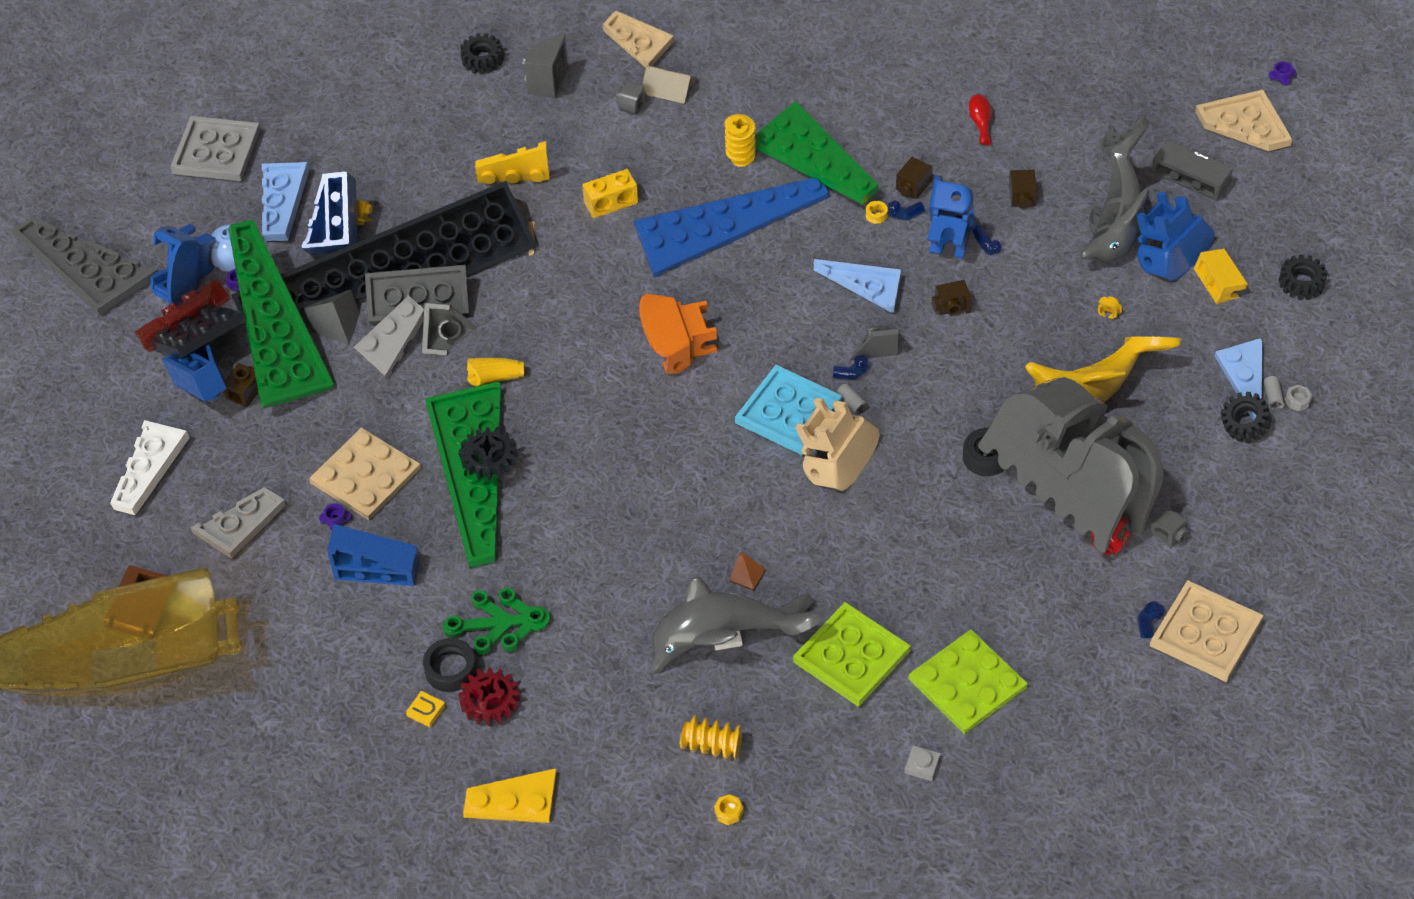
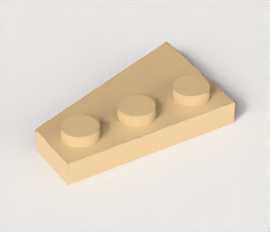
M615 11L603 24V31L645 68L646 66H653L674 43L673 35L618 11Z

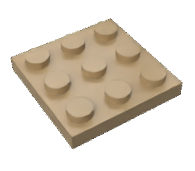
M360 428L309 478V481L315 487L367 520H370L421 469V465L370 432Z
M1187 580L1151 639L1150 646L1227 682L1260 626L1263 615Z

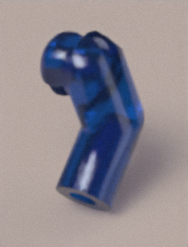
M896 200L889 202L887 205L888 214L892 218L906 221L925 212L921 202H917L907 208L901 207L900 202Z

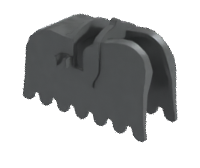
M1066 377L1053 378L1039 384L1035 388H1029L1016 393L1005 400L978 447L986 454L996 449L999 454L998 463L1001 468L1009 469L1013 465L1016 466L1017 480L1021 485L1025 486L1033 481L1036 484L1037 498L1042 502H1046L1052 497L1056 503L1055 512L1058 517L1066 518L1072 514L1075 518L1074 527L1076 532L1084 535L1092 531L1095 536V548L1100 553H1105L1121 516H1124L1126 513L1131 517V529L1139 536L1143 534L1149 514L1163 482L1162 462L1150 438L1135 427L1129 419L1113 415L1107 421L1108 417L1104 414L1108 406L1099 398L1095 399L1084 387L1074 380Z

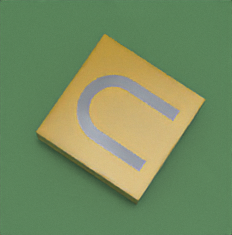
M421 691L406 711V715L431 728L446 707L445 702Z

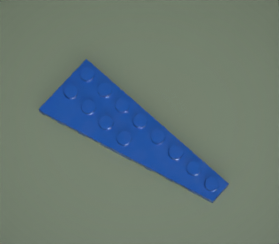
M810 178L634 220V226L653 277H658L661 273L672 268H678L681 264L691 259H697L704 253L715 248L719 249L745 237L748 233L758 228H764L769 223L780 218L784 219L797 210L805 209L827 199L828 191L826 186L820 183L818 179Z

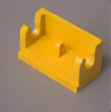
M1218 249L1200 253L1194 270L1215 303L1219 304L1238 298L1239 295L1233 292L1246 289L1247 282L1226 250Z

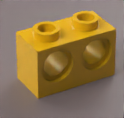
M628 169L582 184L584 203L593 219L638 203L637 184Z

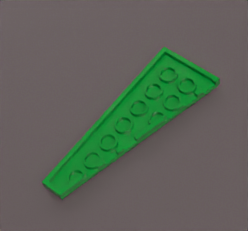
M254 220L231 224L228 231L262 408L265 409L332 389L334 383Z
M499 381L425 398L469 568L496 562L498 477L492 475L491 480H487L486 475H483L480 479H477L476 473L468 475L467 468L463 469L459 450H462L461 442H468V434L476 436L477 429L483 433L486 427L490 428V432L500 428L501 387Z

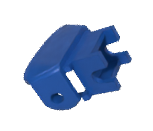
M936 175L934 178L929 205L931 220L927 240L931 241L929 252L941 254L945 244L953 242V246H956L954 257L963 259L970 231L975 224V214L972 209L973 193L971 189L963 185L944 182L941 175ZM954 195H959L961 199L959 201H953L952 197Z
M1158 192V202L1147 213L1138 212L1136 215L1141 232L1138 241L1142 243L1138 249L1137 258L1140 266L1146 273L1162 276L1166 280L1173 281L1185 275L1196 264L1200 253L1206 252L1213 242L1215 231L1201 216L1191 213L1188 198L1177 196L1175 198V208L1170 204L1167 193ZM1146 239L1162 241L1163 248L1149 246Z
M191 224L180 229L164 226L157 229L153 234L154 245L161 242L168 244L167 270H161L152 275L151 289L156 296L167 301L174 310H177L196 291L197 280L209 274L214 268L208 264L209 245L215 243L216 238L208 233L198 237L190 236L196 232V227Z

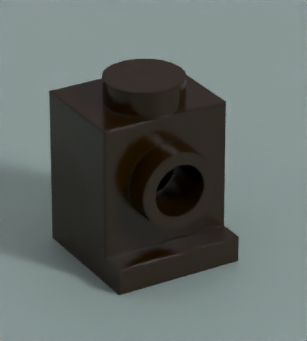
M965 280L935 286V296L931 298L932 307L935 312L939 311L940 315H955L965 310L966 314L971 313L972 297Z

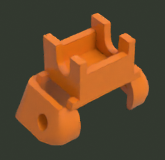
M645 294L639 303L641 324L653 350L661 357H666L663 366L667 374L682 372L694 361L693 357L717 352L716 344L705 345V342L717 339L716 327L707 329V319L702 316L703 313H707L706 301L681 306V303L676 302L674 297Z

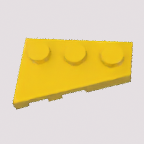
M546 141L538 143V147L529 150L523 147L517 149V153L511 155L498 154L475 161L477 183L493 184L494 182L504 181L517 183L518 181L541 182L542 180H550Z
M556 768L467 788L463 811L464 818L550 823L557 774Z

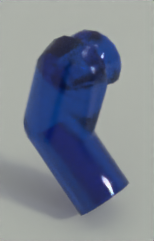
M982 225L974 226L972 230L973 235L984 252L988 255L1000 253V242L998 240L991 241Z
M858 355L854 359V364L849 367L834 366L833 378L857 379L867 372L869 368L867 364L868 358Z
M1157 601L1147 603L1137 616L1141 639L1153 638L1152 621L1155 618L1160 619L1165 613L1164 606Z

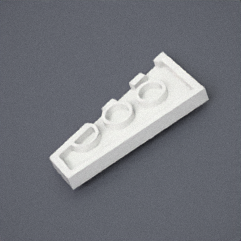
M144 420L142 435L137 437L134 444L136 449L133 457H129L127 461L126 474L120 478L111 500L114 510L132 515L138 513L190 437L186 430Z

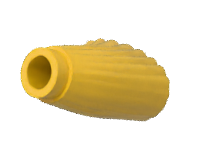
M468 358L467 380L470 385L476 387L524 377V362L506 358Z

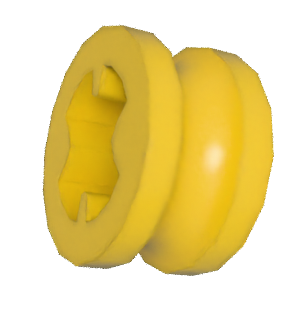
M873 201L866 206V219L869 222L880 224L887 219L888 207L885 203Z

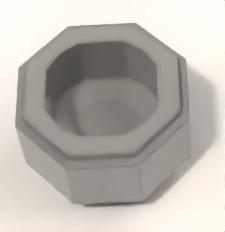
M1295 385L1289 387L1285 402L1290 409L1302 411L1308 409L1312 393L1308 387Z

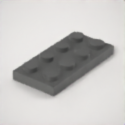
M465 265L365 273L369 324H379L408 296L423 309L426 302L451 304L463 316H470Z

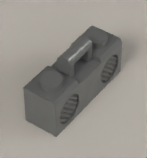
M1166 140L1153 158L1151 173L1218 201L1231 182L1233 167L1215 160L1214 156L1192 148L1189 152L1188 148Z

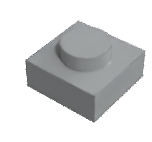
M913 746L905 767V774L932 781L940 759V753Z

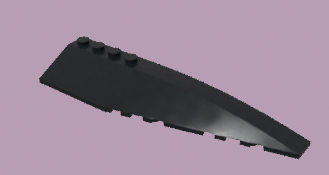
M504 181L280 275L296 308L303 309L348 290H351L355 300L366 299L365 273L465 265L467 276H470L535 249L537 245L507 182ZM239 291L231 296L238 311H241L244 315Z

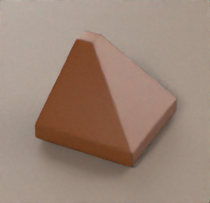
M740 552L729 582L754 591L765 572V568L745 553Z

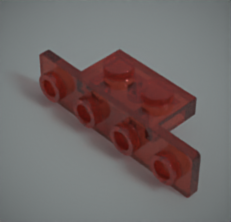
M218 279L211 281L197 291L192 289L181 296L183 299L176 305L170 303L160 310L162 312L161 315L136 330L135 335L147 352L153 351L149 340L156 337L155 333L159 330L174 327L179 319L198 313V309L206 304L221 306L229 301L230 298Z

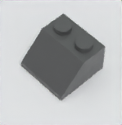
M560 33L532 45L528 55H524L522 68L526 72L524 85L528 88V94L556 98L568 69L565 34Z

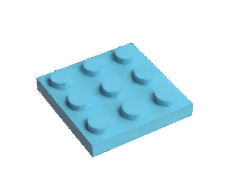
M775 365L737 413L735 423L803 455L801 449L804 445L795 426L797 423L805 424L816 409L813 402L815 398L824 399L827 407L835 412L833 403L834 401L842 402V395Z

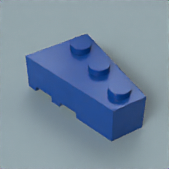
M347 171L323 174L314 203L316 205L312 219L308 223V234L301 247L310 255L333 253L358 242L356 179Z
M210 343L203 345L182 358L168 355L162 359L174 385L203 401L216 399L220 392L227 389Z
M333 524L327 553L334 580L405 586L415 585L420 562L416 545Z

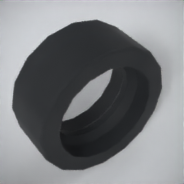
M458 638L438 640L429 646L424 654L423 667L426 679L437 690L442 692L462 690V683L469 684L467 676H476L477 663L474 651L467 642ZM459 654L465 658L466 667L458 674L442 676L434 671V663L443 655Z

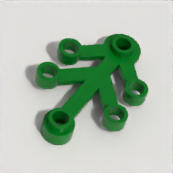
M507 587L500 590L499 601L503 606H510L519 613V615H509L489 601L485 591L477 590L471 596L473 606L477 609H482L492 617L462 620L458 616H449L443 623V631L448 638H460L465 631L492 629L486 636H479L474 640L475 652L479 655L488 654L491 646L501 637L503 650L514 652L518 649L519 643L531 631H540L548 626L550 615L544 607H529L515 597V592L512 588ZM506 595H510V596H511L509 599H504V598H503V597L506 596ZM478 598H484L483 601H476ZM535 615H539V616H540L538 619H533V618H532V617L535 616ZM452 623H457V624H458V625L455 626V627H450V625H451ZM520 626L514 634H505L511 627ZM508 641H514L511 645L506 644ZM482 643L487 644L485 647H478Z

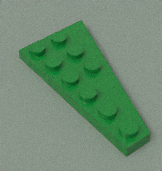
M796 101L755 134L757 150L811 178L818 179L820 183L862 205L878 192V184Z

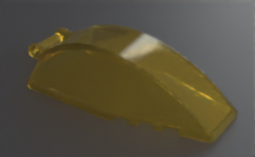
M207 568L195 569L99 591L92 595L93 599L78 606L74 602L68 605V610L54 617L47 614L42 617L43 621L29 628L23 625L0 635V691L46 697H97L160 687L195 673L204 666L214 664L220 656L232 655L242 651V641L238 635L237 619L240 602L236 598L216 601ZM226 614L227 640L220 641L219 615Z

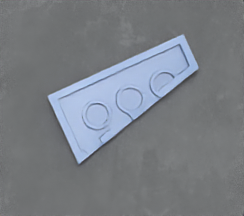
M307 162L262 164L264 178H262L264 195L262 196V204L264 206V211L262 212V235L265 241L289 240L310 170Z

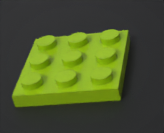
M844 602L793 656V663L860 707L910 653L911 645Z
M971 629L908 674V679L964 735L1027 689L1028 683Z

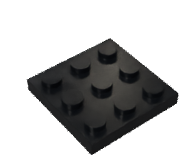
M206 304L200 307L195 315L179 319L174 327L159 330L155 333L156 337L149 340L153 350L182 358L242 324L246 319L241 311Z

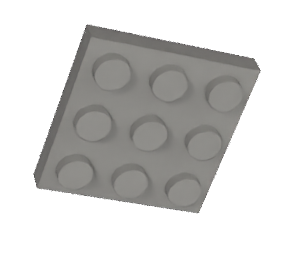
M190 116L170 167L172 174L242 181L261 130L259 123Z

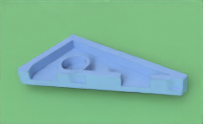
M1261 338L1216 351L1214 357L1235 392H1242L1243 396H1246V392H1251L1252 397L1256 393L1259 394L1261 399ZM1247 411L1251 419L1254 420L1256 418V413L1253 411Z

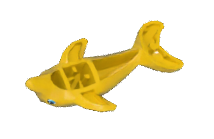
M1125 337L1124 345L1114 354L1081 369L1061 371L1034 362L1027 363L1025 369L1034 379L1035 387L1053 378L1066 377L1084 387L1095 399L1099 398L1101 401L1106 402L1120 389L1127 379L1140 353L1165 351L1179 347L1181 338Z

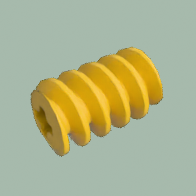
M734 114L725 120L726 155L736 166L749 165L756 158L755 123L753 119L744 114Z
M693 715L690 722L685 721L683 725L680 748L685 749L689 744L690 750L695 752L700 746L701 753L707 754L711 749L712 755L715 757L719 756L722 751L725 759H729L734 754V760L736 761L742 742L741 725L738 724L733 732L730 729V722H727L724 728L720 729L719 720H715L712 727H710L707 717L703 719L701 724H698L697 715Z

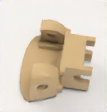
M815 398L813 402L816 409L805 424L797 423L795 426L804 445L801 449L802 454L806 455L803 461V470L813 484L843 491L855 482L872 457L878 444L879 429L863 417L852 415L846 402L834 401L833 407L835 412L827 407L824 399ZM810 449L828 451V459L813 457Z

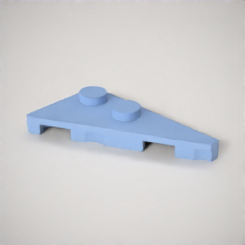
M814 259V271L883 309L894 313L901 278L900 269Z

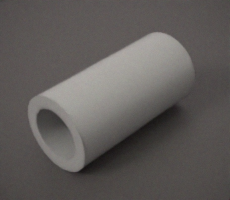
M1276 376L1265 378L1263 383L1269 409H1274L1273 403L1275 402L1277 408H1283L1284 400L1279 378Z
M845 383L838 388L836 393L842 395V401L846 402L847 406L856 415L860 413L858 411L859 408L862 411L867 409L868 404L849 384Z

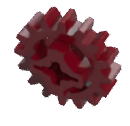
M489 667L487 673L483 674L479 669L477 670V677L467 676L469 684H461L462 692H459L461 710L466 712L468 720L475 717L477 725L485 720L487 726H491L492 720H496L500 725L502 724L503 716L509 719L512 718L511 710H518L517 702L521 698L517 681L513 682L511 674L504 677L503 669L493 673L492 667ZM471 699H474V702H477L478 705L475 706L472 703Z

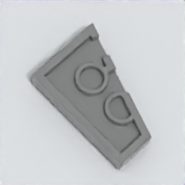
M408 296L356 344L354 349L388 379L393 373L391 370L395 363L403 357V350L408 341L413 340L422 325L424 309Z
M264 487L236 502V507L225 513L220 511L212 515V520L203 525L198 523L192 526L191 530L194 535L232 559L286 504L283 498Z

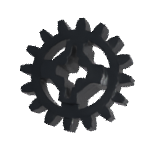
M486 427L483 433L477 429L476 436L468 434V442H461L462 450H459L462 467L463 469L467 468L468 475L476 473L477 479H480L483 475H486L487 480H491L492 475L501 478L502 471L509 473V465L516 464L515 457H518L515 440L514 438H509L508 432L501 435L500 428L490 432V428Z

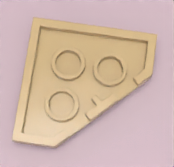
M1264 90L1196 105L1195 113L1204 129L1266 151L1291 146L1292 138Z

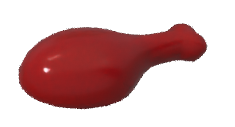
M975 94L969 100V116L979 129V143L989 146L991 145V138L988 126L992 119V107L984 95Z

